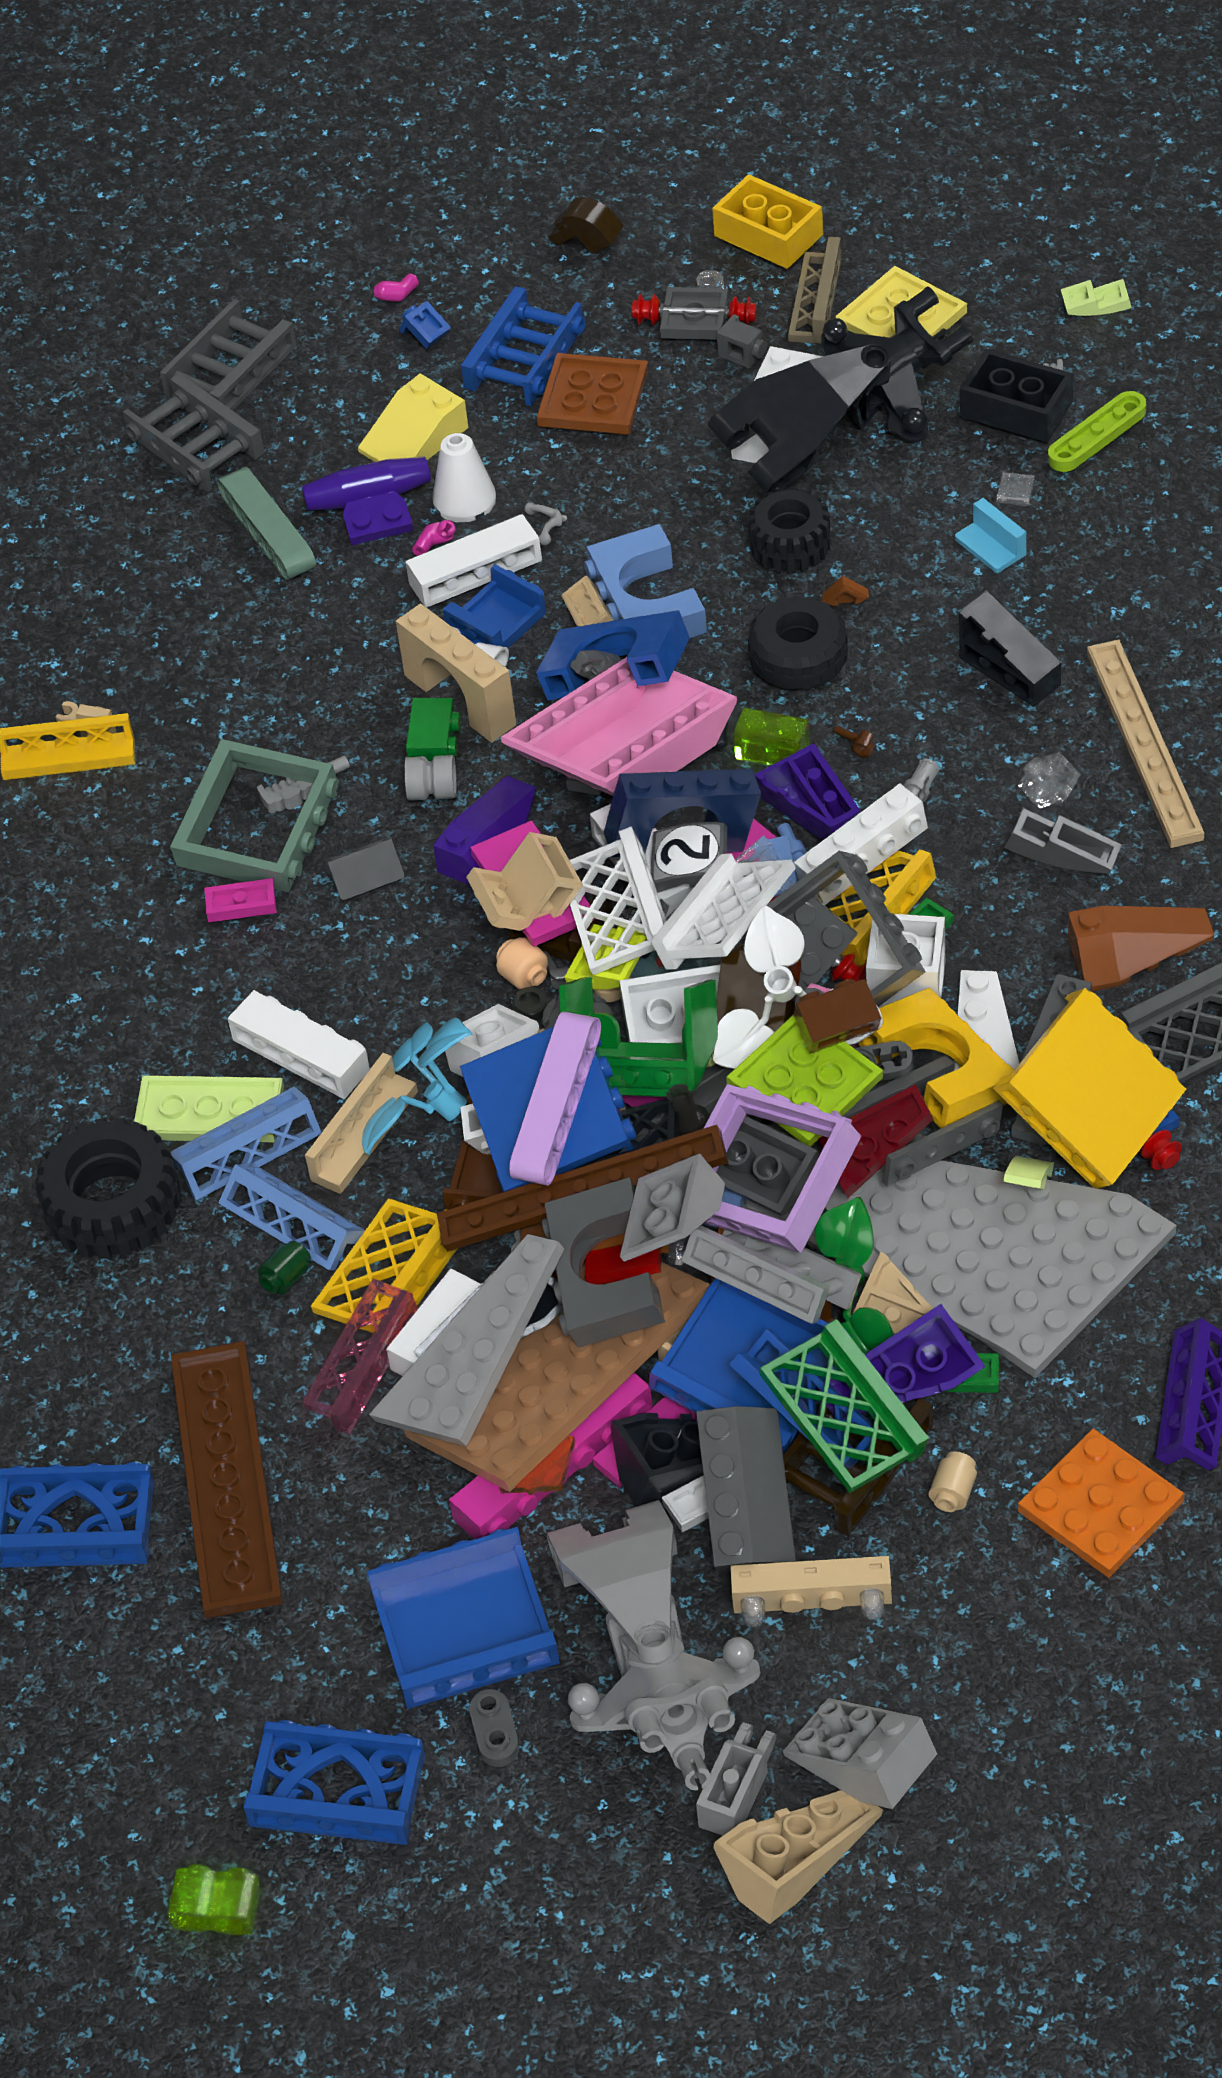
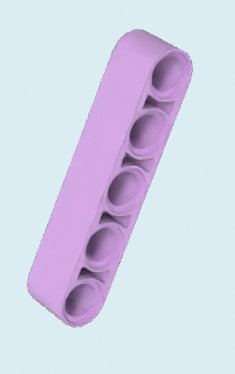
M565 1011L559 1014L511 1156L509 1168L511 1178L547 1186L553 1181L601 1034L599 1018Z

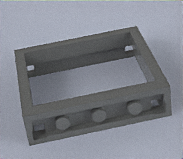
M838 851L768 903L767 906L786 918L845 873L902 966L900 970L870 991L875 1004L879 1007L926 971L920 963L922 961L920 952L912 943L907 942L902 933L904 931L903 924L885 906L886 897L876 884L871 883L866 875L868 869L864 861L857 854ZM800 977L799 986L802 990H805L807 987Z

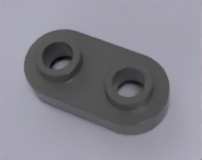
M493 1689L483 1690L472 1698L469 1705L479 1753L486 1764L493 1767H504L511 1764L519 1753V1742L509 1702L500 1691ZM486 1705H495V1707L491 1710L483 1709V1707ZM494 1739H504V1741L498 1745L491 1743Z

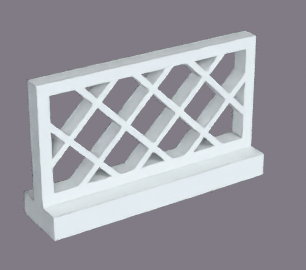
M632 826L619 831L620 840L569 860L575 871L581 868L589 869L582 880V888L571 901L570 906L593 975L655 951L651 940L667 922L642 845ZM620 853L621 858L614 869L603 866L608 857ZM597 873L609 876L602 888L590 885ZM618 879L629 882L622 895L611 891ZM585 892L597 895L590 908L579 905ZM606 898L617 901L610 914L599 911ZM626 905L638 908L631 921L619 917ZM594 918L605 921L598 934L587 931ZM614 924L626 928L618 941L607 937ZM634 931L646 934L647 941L634 946L627 944ZM602 944L613 947L609 956L596 961L595 955Z
M732 853L720 854L651 940L665 969H677L685 958L727 956L749 929L759 910L763 906H767L796 869L792 859L736 863Z

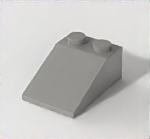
M701 1154L638 1178L620 1253V1258L624 1262L687 1237L720 1210L725 1183Z

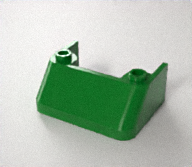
M583 977L559 985L560 1013L565 1011L600 1019V1039L602 1045L598 1046L597 1050L600 1057H607L614 1076L608 1078L612 1088L618 1087L621 1095L683 1097L697 1090L718 1039L716 980L709 979L684 988L685 1024L682 1028V1043L621 1042L620 1027L617 1020L610 1014L594 1013L592 977Z

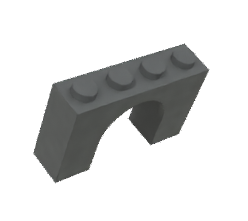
M630 1177L544 1203L547 1218L542 1219V1225L546 1238L558 1241L564 1248L554 1269V1272H557L558 1281L553 1282L556 1298L559 1304H563L564 1313L559 1314V1321L564 1335H570L578 1348L665 1322L659 1289L648 1272L604 1285L591 1284L581 1279L582 1264L590 1250L601 1241L626 1232L636 1190Z

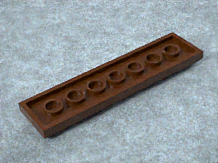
M245 1341L172 1354L171 1362L205 1618L283 1604Z

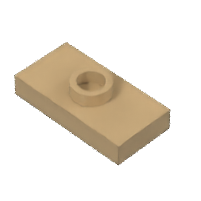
M584 576L561 595L577 626L614 621L594 583L588 576Z

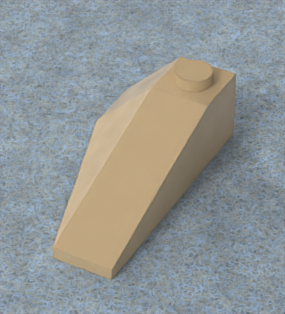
M840 1790L812 1799L809 1806L790 1812L787 1808L775 1811L774 1817L756 1822L753 1818L741 1822L715 1841L714 1850L737 1899L768 1924H771L802 1899L882 1816L883 1809L877 1805L860 1802Z

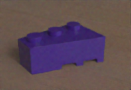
M814 743L754 774L762 800L822 841L861 813V810Z

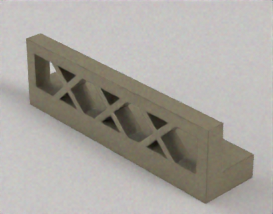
M828 237L825 253L805 252L788 333L789 342L821 344L823 327L831 318L841 266V237ZM810 263L823 264V267L816 272L810 267ZM817 282L819 284L818 289L811 292L807 286ZM813 303L815 305L814 310L807 313L803 307ZM808 323L812 327L813 332L797 331V329Z

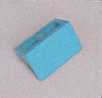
M984 498L973 504V523L955 534L956 542L995 573L1001 572L1026 556L1027 532Z

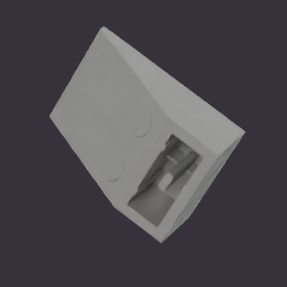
M828 1698L819 1707L817 1712L783 1750L785 1757L860 1802L890 1809L895 1807L937 1755L921 1717Z

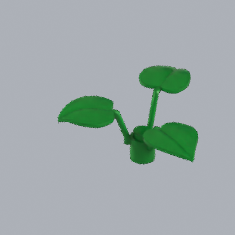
M856 1197L844 1204L829 1209L819 1218L815 1226V1240L818 1248L824 1255L836 1257V1264L843 1265L862 1274L859 1286L865 1277L862 1265L869 1260L873 1252L874 1235L868 1210L861 1197ZM852 1301L850 1309H844L843 1317L846 1321L840 1324L852 1336L854 1342L865 1355L892 1337L893 1330L884 1314L876 1309L863 1307L857 1309L851 1315Z

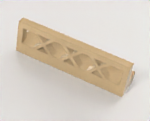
M385 1053L381 1054L305 1154L312 1182L341 1194L369 1157L362 1146V1133L369 1118L390 1098L398 1099L402 1095L414 1098L417 1094L418 1089L415 1082L395 1074L392 1056ZM390 1128L376 1141V1143L372 1147L371 1153L374 1151V1149L377 1147L380 1141L384 1138V1136L387 1134Z

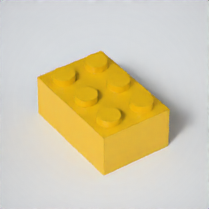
M749 174L712 208L715 237L786 269L795 263L823 236L822 206Z

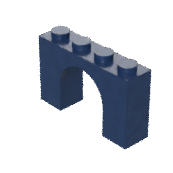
M753 769L619 774L604 829L607 844L620 840L619 831L632 826L645 854L652 829L659 819L678 808L700 806L708 809L704 822H721L726 824V852H743L761 796ZM618 853V854H615V855H613V856H611V857H621V856H620V853Z

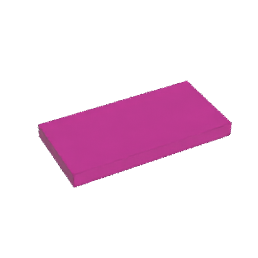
M531 820L471 846V855L481 869L501 872L529 832L541 833ZM583 896L579 905L590 908L591 905ZM569 904L561 916L553 918L551 914L539 917L534 919L530 926L522 931L531 945L535 947L577 928Z

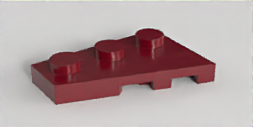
M916 1084L849 1118L852 1120L851 1125L858 1131L861 1138L839 1179V1183L847 1198L853 1195L885 1165L887 1155L903 1148L933 1120ZM821 1136L819 1138L823 1148L829 1137Z

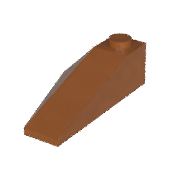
M1098 906L1068 912V942L1081 980L1092 982L1091 992L1121 986L1131 981L1132 975L1144 969H1147L1149 972L1159 967L1160 961L1172 955L1179 957L1214 939V932L1205 908Z

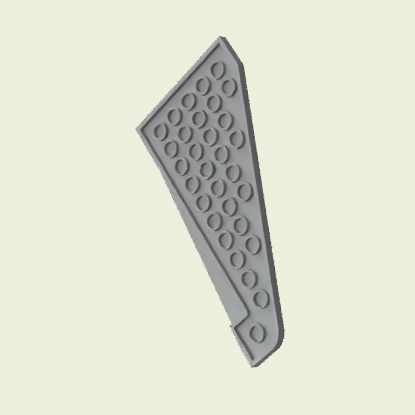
M782 1132V1134L795 1138L790 1133ZM942 1160L888 1187L883 1183L884 1165L849 1198L845 1195L838 1181L825 1206L829 1210L856 1197H861L868 1210L874 1235L872 1255L862 1265L865 1276L869 1278L879 1253H885L932 1308L942 1304L958 1328L971 1334L1034 1378L1176 1234L1177 1226L1129 1194L1047 1179L1045 1189H1037L1004 1182L1005 1172ZM748 1199L743 1204L744 1209L783 1221L787 1220L791 1212L789 1210L781 1216ZM814 1228L806 1244L820 1251L815 1240Z

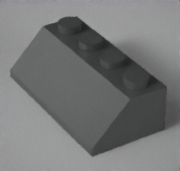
M734 1406L696 1411L714 1567L718 1573L731 1572V1566L796 1562L778 1410L775 1408Z

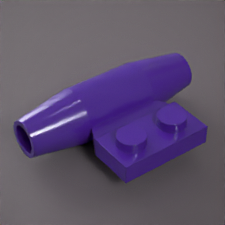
M425 456L385 459L331 473L303 485L302 493L307 511L344 509L343 519L352 546L413 531L405 498H402L400 494L431 482V475Z

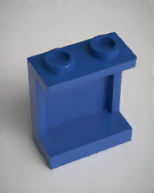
M494 564L490 568V583L463 607L450 602L443 608L444 621L450 626L457 628L463 636L474 644L485 643L507 647L508 649L546 614L544 592L538 585L529 583L518 577L511 570H505Z

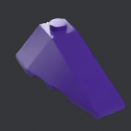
M506 776L456 817L433 845L437 872L470 885L466 877L473 867L480 868L471 855L470 847L528 822L536 794V787Z
M939 1304L865 1354L901 1403L952 1390L985 1368L981 1359L942 1304ZM830 1379L829 1384L839 1394L850 1398L851 1389L846 1382ZM818 1387L815 1388L816 1391L822 1392ZM826 1402L827 1409L836 1419L835 1404ZM858 1410L861 1414L868 1413L867 1411ZM843 1412V1419H846L847 1414Z

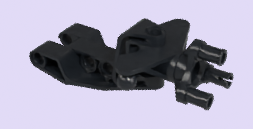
M929 286L925 287L924 290L910 300H903L894 307L895 334L890 337L853 333L848 330L843 320L832 318L825 323L821 335V344L825 353L824 357L808 360L756 379L716 412L709 420L708 427L728 450L739 447L755 434L768 447L769 452L760 458L750 471H747L765 493H775L777 489L785 488L807 472L822 443L845 413L862 429L869 423L880 407L884 405L889 411L887 431L908 442H920L927 436L928 423L923 411L915 373L921 368H927L932 363L940 366L946 365L952 360V356L973 342L972 334L964 325H960L958 329L946 336L945 334L948 331L945 328L940 329L933 336L919 323L918 317L939 303L937 295Z

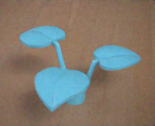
M458 1018L450 1019L433 1036L432 1026L428 1022L424 1023L415 1031L413 1037L407 1039L394 1054L392 1059L395 1072L401 1070L411 1060L431 1082L424 1092L427 1101L425 1103L402 1095L398 1099L390 1098L379 1107L369 1118L362 1133V1146L365 1153L369 1156L376 1141L399 1118L405 1104L424 1109L429 1114H432L435 1110L447 1121L455 1119L461 1113L460 1107L466 1106L467 1099L448 1083L433 1061L448 1048L467 1036L472 1035V1032ZM426 1046L427 1050L418 1059L417 1053ZM427 1065H428V1066L430 1067V1069L433 1071V1073L435 1074V1076L437 1077V1079H436V1078L431 1074V1072L426 1068Z

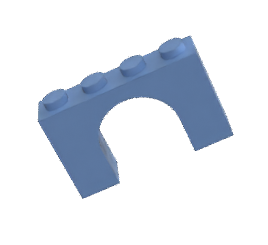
M660 524L587 546L588 560L584 561L586 574L590 579L595 580V587L602 600H605L606 607L614 621L679 610L690 638L707 633L705 608L694 588L651 600L636 598L624 591L628 585L637 579L673 568L671 544Z

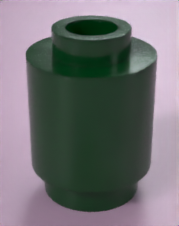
M296 1241L281 1244L258 1268L260 1285L269 1293L285 1294L308 1270V1264L311 1262L310 1253L302 1244Z

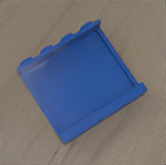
M554 1027L460 1066L504 1192L533 1183L511 1178L510 1160ZM600 1038L597 1047L602 1045ZM597 1048L555 1176L626 1147L628 1151L634 1149L631 1140L637 1138L636 1132L629 1117L626 1119L622 1117L620 1109L625 1107L624 1100L618 1087H611L608 1078L614 1076L612 1068L606 1056L600 1057Z
M714 1278L663 1361H657L651 1370L649 1388L694 1413L696 1411L734 1406L774 1408L729 1364L738 1353L748 1352L766 1329H771L791 1349H794L822 1333L824 1326L830 1322L827 1323L819 1318L818 1322L811 1324ZM769 1342L757 1358L766 1365L779 1357V1350ZM818 1347L806 1355L805 1362L810 1365L827 1368L828 1359ZM788 1371L789 1385L796 1386L798 1371ZM774 1372V1374L781 1379V1373ZM803 1374L801 1387L807 1388V1377ZM801 1398L809 1406L808 1398ZM778 1411L784 1454L797 1438L800 1431Z
M518 1527L508 1530L499 1529L488 1536L471 1541L462 1540L454 1543L451 1547L434 1552H421L413 1558L396 1563H384L376 1569L367 1571L371 1592L407 1709L560 1664L557 1644L553 1632L549 1629L521 1545Z

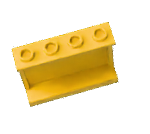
M1083 988L1067 994L1065 999L1069 1003L1014 1072L1001 1077L993 1089L1093 1188L1098 1189L1113 1185L1186 1091V1088L1178 1081L1177 1075L1171 1069L1164 1067L1153 1056L1152 1050L1146 1044L1139 1042L1128 1031L1127 1025L1121 1019L1113 1016L1102 1005L1101 999L1095 993Z

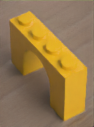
M930 987L879 1008L883 1018L882 1027L858 1043L860 1047L891 1041H901L906 1043L911 1050L931 1049L942 1052L953 1058L960 1065L959 1069L926 1083L923 1099L933 1117V1121L940 1128L998 1100L1003 1105L1008 1104L993 1087L1001 1077L1012 1074L1014 1069L997 1055L992 1047L984 1042L970 1028L969 1024L962 1020L948 1006L946 1001L941 999ZM893 1053L892 1058L898 1056L899 1053ZM880 1055L875 1056L877 1064L881 1063Z

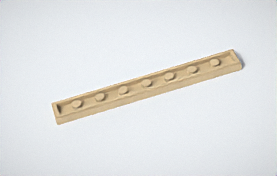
M1120 640L1088 646L1087 656L1170 848L1203 841V828Z

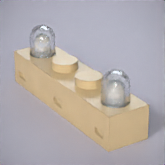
M889 1556L731 1566L734 1613H741L744 1624L750 1628H757L764 1623L765 1611L783 1610L795 1613L803 1609L823 1608L826 1610H837L846 1606H861L862 1615L866 1619L874 1621L883 1616L884 1604H892Z

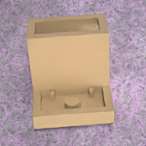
M532 832L528 833L501 872L473 867L466 877L492 926L519 931L528 928L532 921L548 914H551L553 918L561 916L583 886L557 837Z

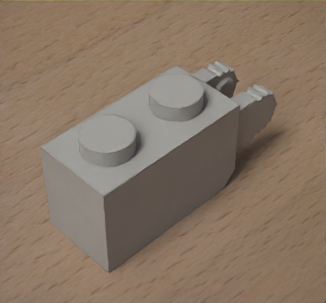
M743 1722L734 1740L728 1739L725 1741L711 1770V1781L703 1788L696 1803L698 1825L700 1828L723 1836L741 1822L746 1821L768 1773L767 1761L776 1742L777 1734L766 1730L761 1737L757 1749L747 1746L752 1738L753 1726Z

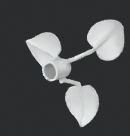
M763 906L751 922L744 947L745 957L750 967L758 973H766L764 985L768 995L765 997L766 1002L763 1015L759 1020L753 1011L737 1009L727 1013L718 1024V1039L714 1047L713 1061L722 1067L735 1069L774 1033L772 1029L765 1026L769 1020L774 1001L787 1002L795 995L802 997L807 994L800 986H797L791 971L786 968L797 963L803 954L805 941L802 932L792 921L776 913L768 906ZM883 1018L880 1021L878 1029L882 1027ZM875 1031L845 1042L849 1045L859 1043Z

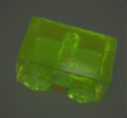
M743 707L734 730L736 759L773 765L810 745L809 720Z

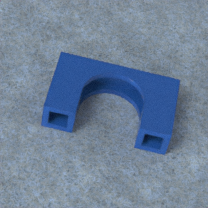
M679 610L559 629L536 674L547 700L563 698L582 686L586 680L585 677L577 674L570 667L571 662L576 659L577 654L581 650H599L614 653L618 656L628 655L626 659L637 686L668 682L690 637Z

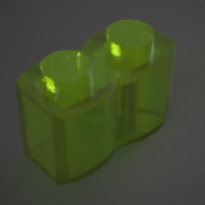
M193 1864L187 1868L176 1869L168 1910L171 1927L192 1932L215 1931L229 1935L253 1934L261 1890L258 1875L252 1874L249 1870L240 1867H234L228 1871L215 1872L201 1864Z

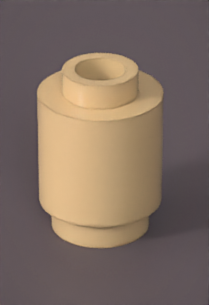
M949 1452L946 1458H943L939 1463L929 1491V1497L935 1506L942 1511L954 1512L966 1507L977 1476L976 1463L967 1454Z

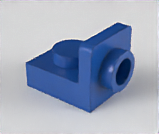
M426 301L419 307L413 305L402 315L403 322L399 331L403 335L411 331L421 344L428 349L449 334L451 327Z

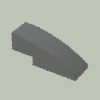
M1023 808L1004 848L1024 857L1061 868L1110 874L1122 844L1060 815L1055 822H1052Z

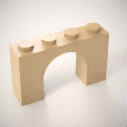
M421 603L396 620L404 675L427 692L452 674L465 696L470 727L491 743L516 726L510 674L507 668Z

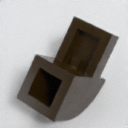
M579 197L573 199L567 210L555 220V228L549 237L557 246L577 236L592 254L612 245L624 225L603 203L595 199Z

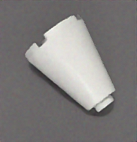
M461 433L451 434L441 442L432 496L435 510L440 511L444 519L453 522L476 520V515L484 512V515L488 514L496 501L495 487L472 439Z

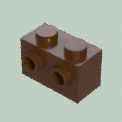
M853 979L844 980L833 987L834 990L820 994L819 991L810 992L799 999L800 1002L796 1003L793 1015L809 1054L878 1030L882 1018L865 979L854 982Z

